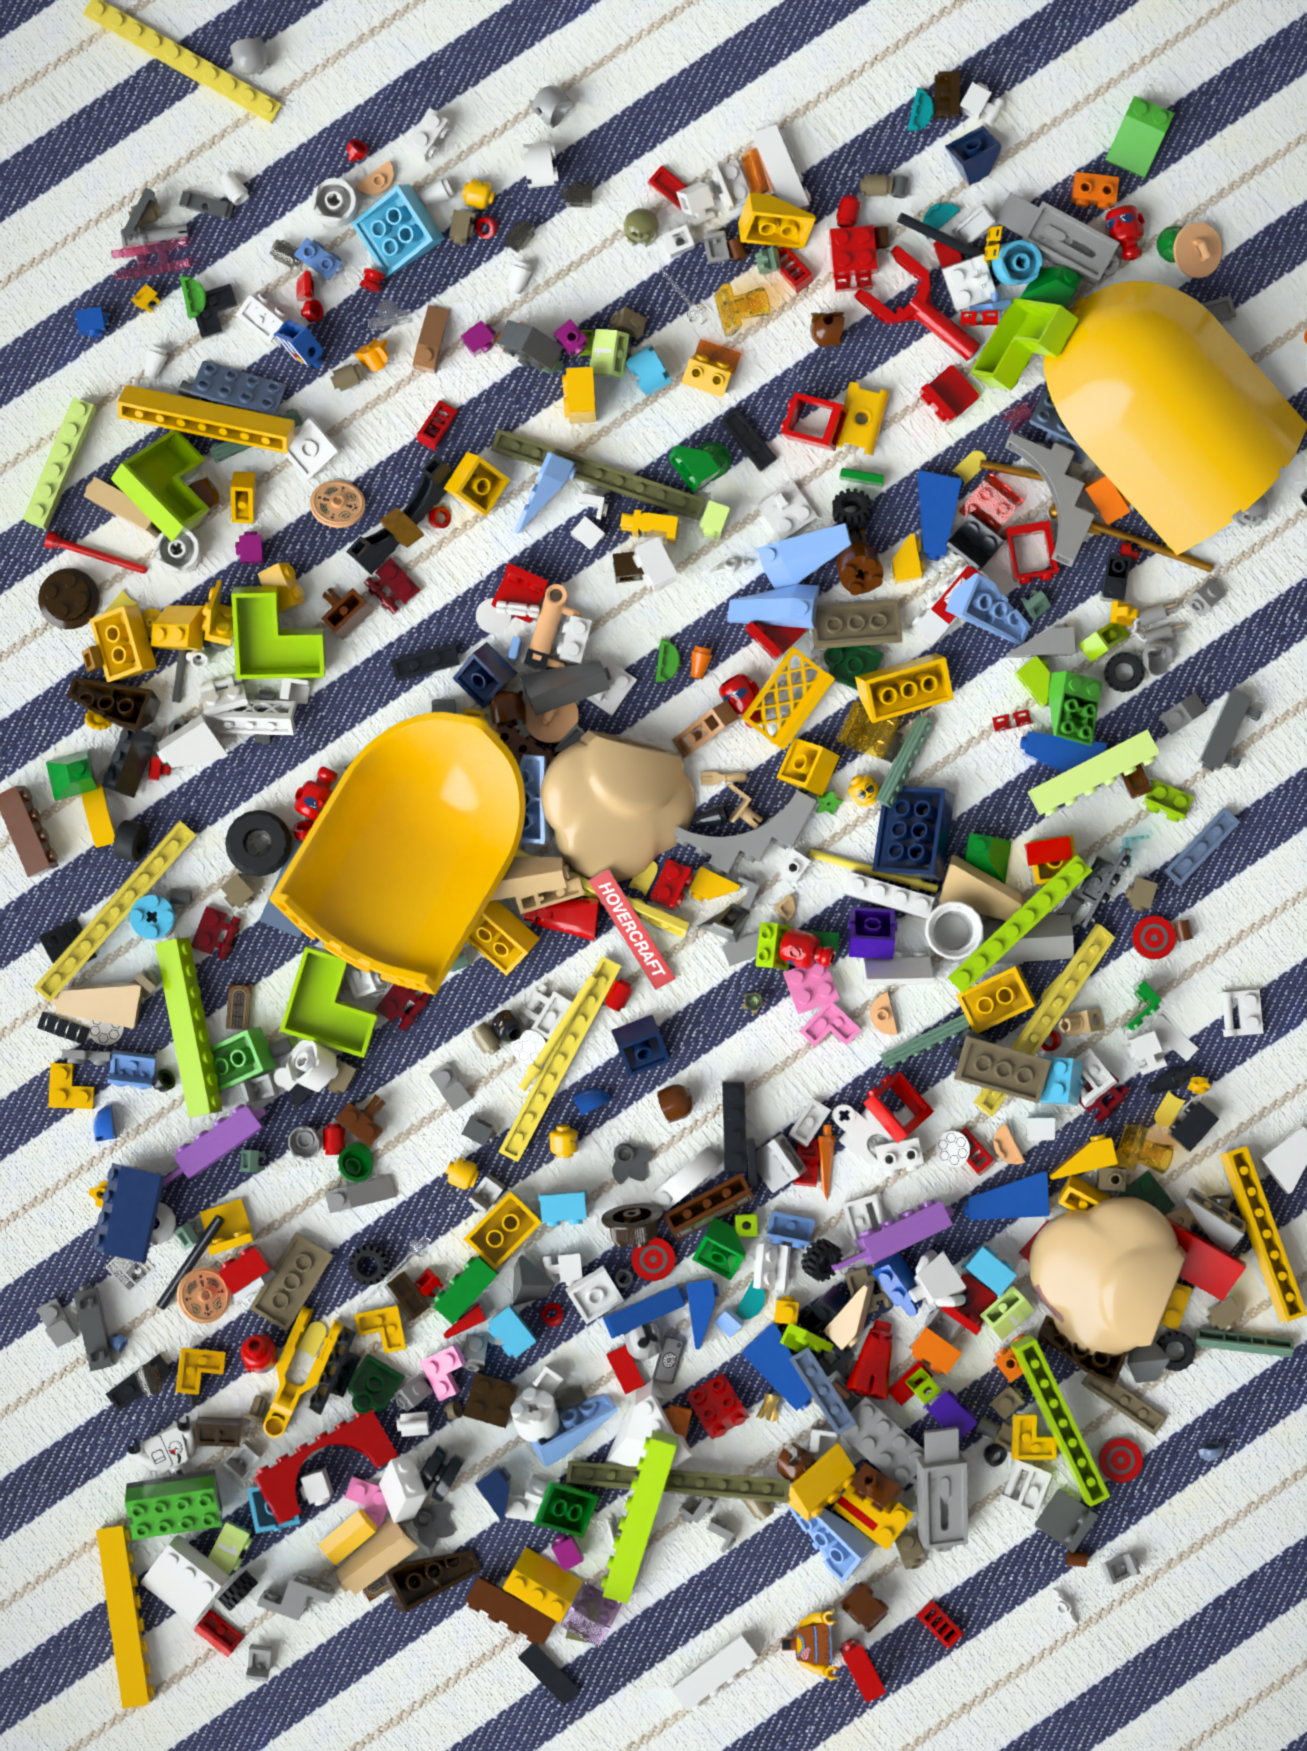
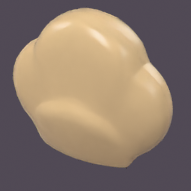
M588 730L579 741L561 751L551 761L545 771L541 783L540 797L545 818L554 829L556 845L565 862L587 879H591L609 869L616 882L638 876L648 868L658 855L677 845L678 843L675 842L677 837L673 835L675 830L679 827L688 831L696 809L694 787L683 769L682 757L666 748Z
M1115 1197L1101 1201L1090 1209L1066 1211L1052 1219L1038 1233L1032 1244L1029 1259L1030 1278L1037 1296L1050 1309L1058 1332L1066 1336L1071 1346L1077 1343L1076 1349L1080 1352L1085 1353L1086 1348H1088V1355H1093L1096 1351L1108 1353L1112 1357L1123 1354V1352H1129L1137 1346L1143 1347L1152 1344L1181 1273L1187 1253L1182 1246L1178 1245L1176 1234L1168 1219L1156 1207L1134 1197Z

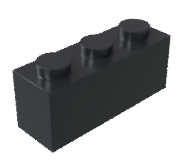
M123 728L119 735L116 749L112 754L109 768L104 775L102 787L134 798L157 736L143 730Z

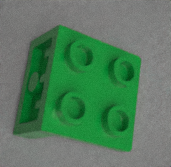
M1144 980L1139 981L1133 986L1135 990L1133 994L1141 1003L1146 1002L1147 1004L1121 1026L1123 1030L1130 1029L1132 1031L1137 1029L1144 1022L1142 1018L1145 1015L1151 1016L1160 1008L1158 1004L1162 1000Z

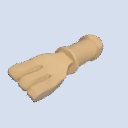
M700 772L701 785H717L722 781L724 783H742L748 778L743 772H725L724 775L717 772Z

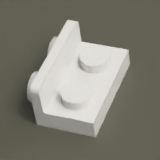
M735 160L720 167L717 165L713 166V173L710 176L714 186H719L721 194H719V198L723 207L727 205L728 210L731 211L745 205L750 190L738 161Z
M258 291L248 296L236 316L269 343L275 338L273 334L287 320H291L283 308L275 306L266 294Z
M348 964L345 975L355 999L386 988L385 980L380 978L381 974L373 970L367 973Z
M757 1243L753 1288L787 1290L790 1246Z

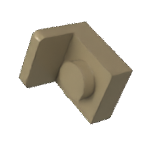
M1008 1385L989 1404L1005 1420L1020 1405L1025 1404L1022 1400L1024 1395L1016 1386L1012 1389Z

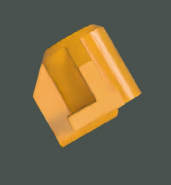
M374 338L370 344L361 346L355 353V356L370 371H380L388 362L389 354L385 349L388 341L386 339L378 341L377 338Z

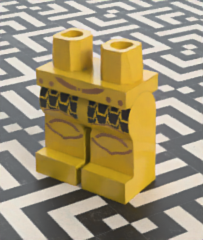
M634 510V515L622 513L620 527L621 531L632 532V536L635 538H639L640 535L645 538L661 536L666 537L667 544L676 545L679 519L676 516L654 513L642 514L641 510Z

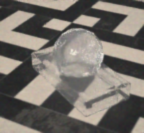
M385 299L378 305L377 313L379 317L367 319L370 331L381 330L413 321L410 309L399 312L397 303L390 299Z

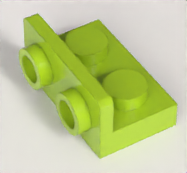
M1153 779L1150 784L1152 792L1147 793L1142 804L1147 806L1146 810L1158 814L1159 811L1167 814L1166 818L1176 823L1179 820L1184 821L1194 796Z
M760 923L755 965L758 967L789 970V963L784 962L780 958L779 949L786 931L794 927L775 923Z
M791 1323L788 1324L780 1341L781 1344L798 1353L809 1347L811 1352L815 1350L820 1353L823 1349L830 1353L834 1346L832 1343Z

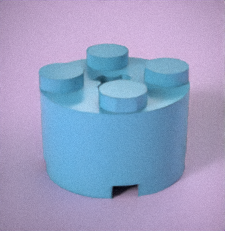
M1025 240L1007 242L1000 246L998 259L991 260L992 269L996 278L1003 285L1017 286L1027 284L1038 277L1040 267L1042 266V255L1034 244Z
M652 345L630 356L626 362L631 373L635 377L638 376L640 378L636 382L645 395L649 394L651 396L673 383L660 357L655 353Z
M147 895L134 903L129 918L132 928L138 935L150 940H160L169 936L175 929L177 914L174 906L167 899L157 895ZM151 913L158 914L156 916L157 922H149L151 918L149 915Z

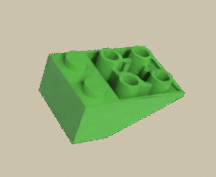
M1070 671L1052 673L1048 697L1054 736L1092 746L1102 681Z

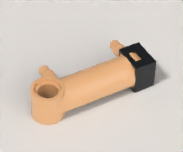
M560 584L549 586L545 592L532 640L524 660V666L545 671L547 667L553 669L565 667L564 663L550 659L551 649L562 614L580 617L581 611L565 606L568 596L566 589ZM559 591L563 597L560 601L555 602L550 598L551 593Z

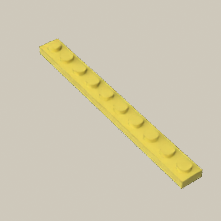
M91 0L83 12L84 17L269 124H272L282 107V104L103 0Z
M178 821L32 988L51 1003L127 916L134 903L148 892L197 835L184 823Z
M518 847L514 857L540 856L527 854ZM570 872V875H579L584 892L583 896L588 898L598 897L588 879H585L580 873ZM626 896L640 920L684 938L690 924L684 918L669 915L662 908L646 905L641 899H632Z
M1096 924L1010 1049L1035 1056L1114 941L1115 937L1102 925ZM983 1088L973 1103L988 1116L993 1117L1007 1094Z
M603 956L599 960L592 974L598 980L551 1051L499 1153L519 1162L622 966Z

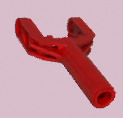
M896 245L890 254L895 258L896 263L920 282L915 289L918 293L904 310L899 306L896 314L869 292L859 289L855 293L854 298L886 325L918 320L966 361L970 360L979 350L981 344L931 304L929 271Z

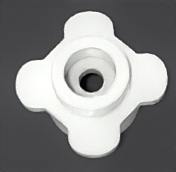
M203 646L202 650L187 652L186 659L191 662L195 669H201L208 662L212 661V655L207 653Z

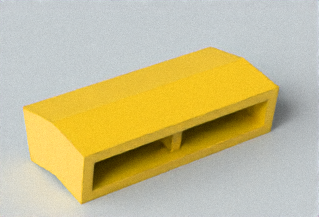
M361 1509L323 1539L318 1546L334 1565H337L373 1535L378 1526Z

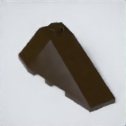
M73 677L66 695L67 698L113 724L135 730H141L153 723L161 704L151 689Z
M1046 1315L1038 1336L1093 1379L1115 1387L1128 1351L1112 1357L1108 1353L1096 1351L1093 1355H1088V1348H1086L1085 1353L1080 1352L1076 1349L1078 1344L1074 1343L1071 1346L1066 1336L1058 1332L1053 1318Z
M473 1550L405 1561L386 1571L385 1576L389 1594L398 1612L406 1613L476 1574L482 1568Z

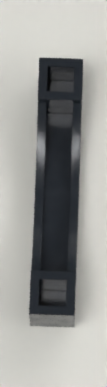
M436 455L420 470L422 476L418 488L402 511L416 525L425 518L428 512L447 493L444 487L454 473ZM383 528L368 537L363 538L360 536L346 553L360 567L372 575L384 560L395 551L400 543L390 531Z

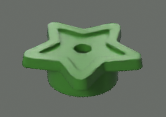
M833 790L825 792L823 796L816 798L819 803L816 812L822 813L827 811L833 815L835 808L842 804L843 800L836 798Z

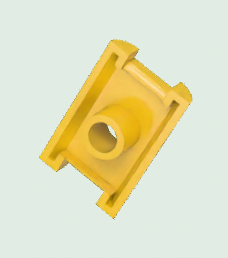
M850 382L844 401V406L849 411L837 447L843 448V444L846 443L865 448L864 454L873 456L890 393L883 389L880 390V393L858 388L859 383ZM857 415H864L867 418V423L858 424L855 417Z

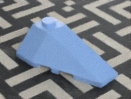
M548 452L536 478L538 482L530 492L529 502L521 513L514 533L519 534L567 483L568 479H573L577 468L574 467L576 462L555 452Z
M844 523L774 542L757 549L764 572L773 587L779 589L799 584L827 561L832 560L851 546L852 543L847 524Z
M975 573L953 590L945 611L1019 646L1024 644L1031 626L1019 611L1010 605L1009 599L1000 593L997 589L998 586L993 581Z
M795 584L732 599L729 602L727 622L749 624L752 621L754 624L759 623L760 625L814 629L820 587L817 585Z
M523 755L519 769L525 789V819L520 843L545 844L553 839L552 827L545 818L540 797L541 783L547 769L545 755Z
M607 1394L583 1400L579 1405L567 1408L566 1405L559 1407L560 1410L557 1411L559 1415V1428L555 1434L547 1439L545 1437L539 1438L536 1442L529 1441L535 1455L545 1468L568 1455L618 1411Z
M791 1506L789 1507L802 1530L808 1532L814 1541L812 1545L815 1550L819 1549L825 1558L823 1562L826 1567L842 1583L847 1581L877 1547L859 1529L824 1509L819 1517L816 1519L813 1517L807 1522Z

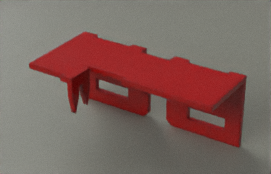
M871 274L856 275L857 287H850V276L834 277L835 292L858 291L859 289L872 290ZM846 279V282H838V280Z
M998 310L982 311L983 321H976L977 311L961 312V320H959L960 326L998 325ZM995 313V316H987V314Z
M1029 710L1013 713V718H1015L1016 726L1013 727L1009 725V716L1007 714L992 718L995 732L998 733L1033 724L1034 722H1031ZM1026 713V716L1018 717V714ZM1004 718V721L996 722V720Z

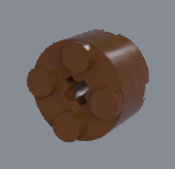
M858 542L853 543L841 552L836 560V568L841 584L850 594L868 593L882 585L884 571L879 555L874 547Z
M856 1582L837 1602L843 1605L841 1608L858 1625L861 1623L865 1627L863 1630L869 1634L888 1615L887 1611L890 1608L881 1599L879 1600L872 1596L874 1591L866 1583L860 1582L858 1584Z

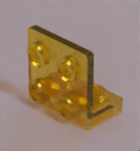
M854 701L837 741L852 750L883 760L898 728L900 719L892 717L872 723L863 704Z

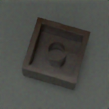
M477 1371L463 1416L506 1429L519 1383Z

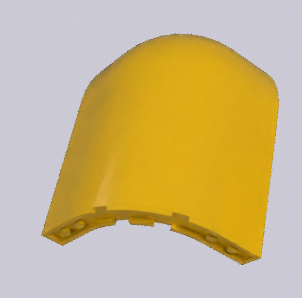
M1130 281L1102 288L1087 298L1081 297L1072 308H1065L1079 319L1075 330L1069 336L1063 351L1058 357L1044 355L1045 378L1054 406L1062 422L1079 446L1176 555L1186 551L1233 521L1231 516L1240 509L1243 512L1246 511L1280 477L1278 471L1282 466L1287 467L1290 464L1306 432L1307 423L1219 321L1197 300L1166 285L1145 281Z
M432 712L417 715L395 724L373 739L349 765L269 900L312 940L317 937L325 943L323 948L347 963L367 973L373 970L381 974L380 978L385 981L436 995L510 867L521 840L525 819V789L515 757L499 738L500 735L489 727L488 721L479 716L474 718L463 713L459 715L446 712Z

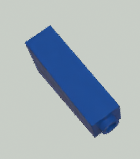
M919 470L917 473L922 554L927 555L929 560L940 561V558L944 559L948 548L946 542L950 538L962 479Z
M1028 731L1025 736L1021 737L1020 749H1023L1024 756L1060 773H1064L1105 752L1107 743L1092 741V746H1088L1054 735Z
M1040 1171L967 1197V1202H963L964 1216H968V1220L1050 1216L1047 1171Z
M675 1284L603 1316V1321L611 1339L685 1306L684 1300L687 1297L683 1288H678Z
M772 1321L741 1353L796 1411L799 1409L803 1411L811 1404L810 1398L812 1395L789 1359L792 1355L788 1347L780 1343L782 1335L777 1325Z

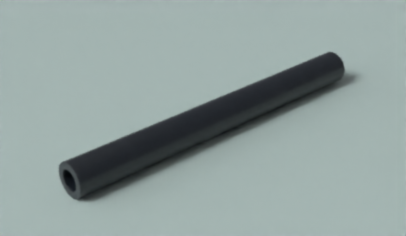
M903 212L897 218L898 223L970 258L981 254L985 256V252Z
M215 1215L156 1303L160 1309L166 1310L176 1295L182 1278L194 1268L225 1222V1219L220 1215Z

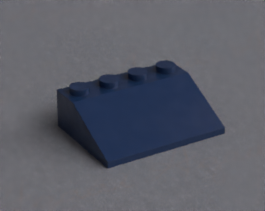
M903 786L892 808L881 805L872 871L918 879L943 881L955 794L946 788Z
M112 1163L107 1175V1188L103 1193L102 1211L98 1216V1230L93 1238V1250L146 1264L165 1175L133 1166Z

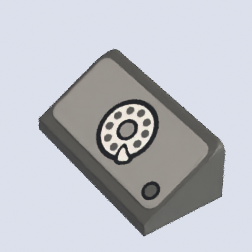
M664 1335L660 1348L663 1354L658 1355L652 1379L674 1384L686 1341Z

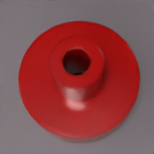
M351 139L346 146V151L349 153L348 160L351 162H355L356 159L364 160L369 153L367 145L360 140Z
M316 299L306 301L303 309H301V316L311 323L322 320L324 309L321 302Z
M1122 542L1119 555L1137 560L1139 551L1131 550V543Z
M303 820L293 826L296 839L304 841L314 822Z

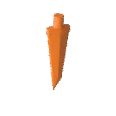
M823 1124V1135L818 1136L821 1186L827 1201L836 1135H832L831 1124Z

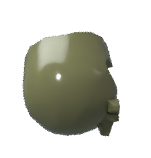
M637 208L629 212L623 224L625 237L633 246L635 241L638 243L645 242V247L651 245L656 239L659 229L656 215L645 208Z

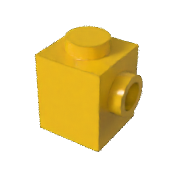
M781 1296V1299H776L774 1322L797 1325L799 1302L794 1301L795 1297Z

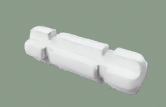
M497 601L496 612L503 614L508 612L510 615L518 616L529 615V617L537 618L539 616V606Z

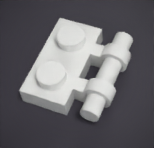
M230 674L226 675L224 679L217 681L209 680L206 681V684L198 686L200 694L209 692V694L201 696L206 717L248 705L244 685L235 686V684L243 682V679H236V675L232 676ZM224 687H228V688H226V689L216 691V690H218V689H221V688H224Z
M540 984L538 989L532 992L531 996L533 997L527 1007H523L520 1019L524 1025L527 1024L530 1018L534 1020L535 1023L531 1029L549 1039L572 1002L555 991L550 998H547L544 994L548 987ZM541 1001L546 1005L540 1015L534 1013V1010Z

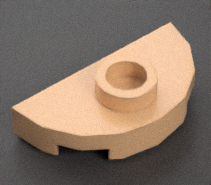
M390 160L358 183L355 188L362 194L378 196L386 192L391 187L394 178V169Z
M888 992L879 995L873 1002L870 1010L871 1020L874 1027L880 1032L887 1035H898Z
M1005 1122L994 1134L993 1146L995 1153L1006 1163L1016 1165L1025 1163Z

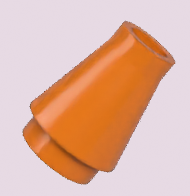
M700 646L694 647V651H691V677L704 678V674L713 656L711 655L712 649Z

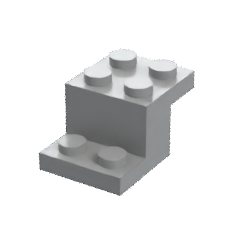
M298 1573V1575L294 1574L291 1577L283 1599L280 1598L281 1594L268 1590V1593L263 1592L256 1606L299 1621L309 1596L330 1603L336 1589L331 1588L332 1584L320 1580L317 1583L310 1580L311 1576Z

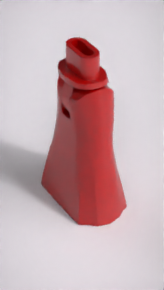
M598 897L569 899L524 913V921H533V924L543 928L596 941L599 924L597 917L600 914L601 902Z
M875 1320L874 1327L870 1329L863 1343L858 1360L847 1382L846 1389L848 1391L879 1400H888L893 1336L890 1333L892 1324Z

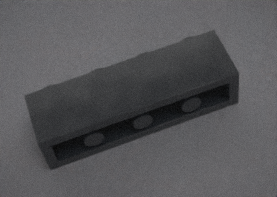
M722 1082L724 1171H747L745 1082Z

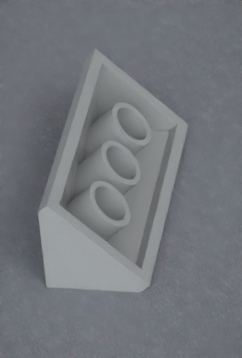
M1071 914L1045 916L995 964L1072 959L1074 957ZM982 920L984 942L1006 920Z

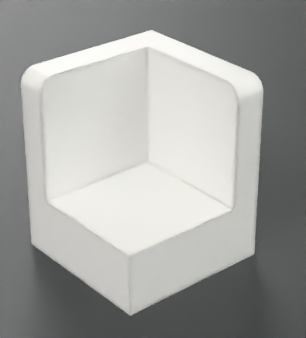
M585 516L573 529L571 536L591 550L600 539L605 537V533Z
M283 678L280 699L282 701H296V703L307 704L311 682L295 678Z
M1026 1118V1140L1055 1139V1118Z
M546 1364L533 1382V1385L552 1395L564 1377Z
M811 1428L809 1452L827 1453L836 1444L838 1436L833 1430Z

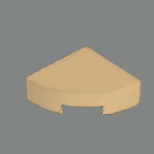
M791 893L773 907L786 924L792 920L796 908L795 900Z

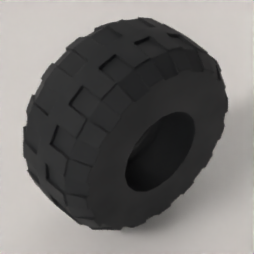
M264 810L249 811L237 817L229 827L225 838L226 852L232 864L241 872L251 876H267L277 872L288 861L292 850L291 833L285 822L277 815ZM258 830L266 831L271 837L270 850L262 856L255 857L251 855L246 848V841L249 835Z

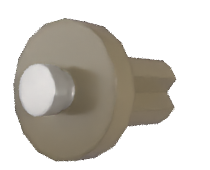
M260 1395L254 1397L249 1414L244 1413L243 1419L250 1421L248 1423L249 1426L256 1427V1424H264L265 1420L262 1419L267 1398Z

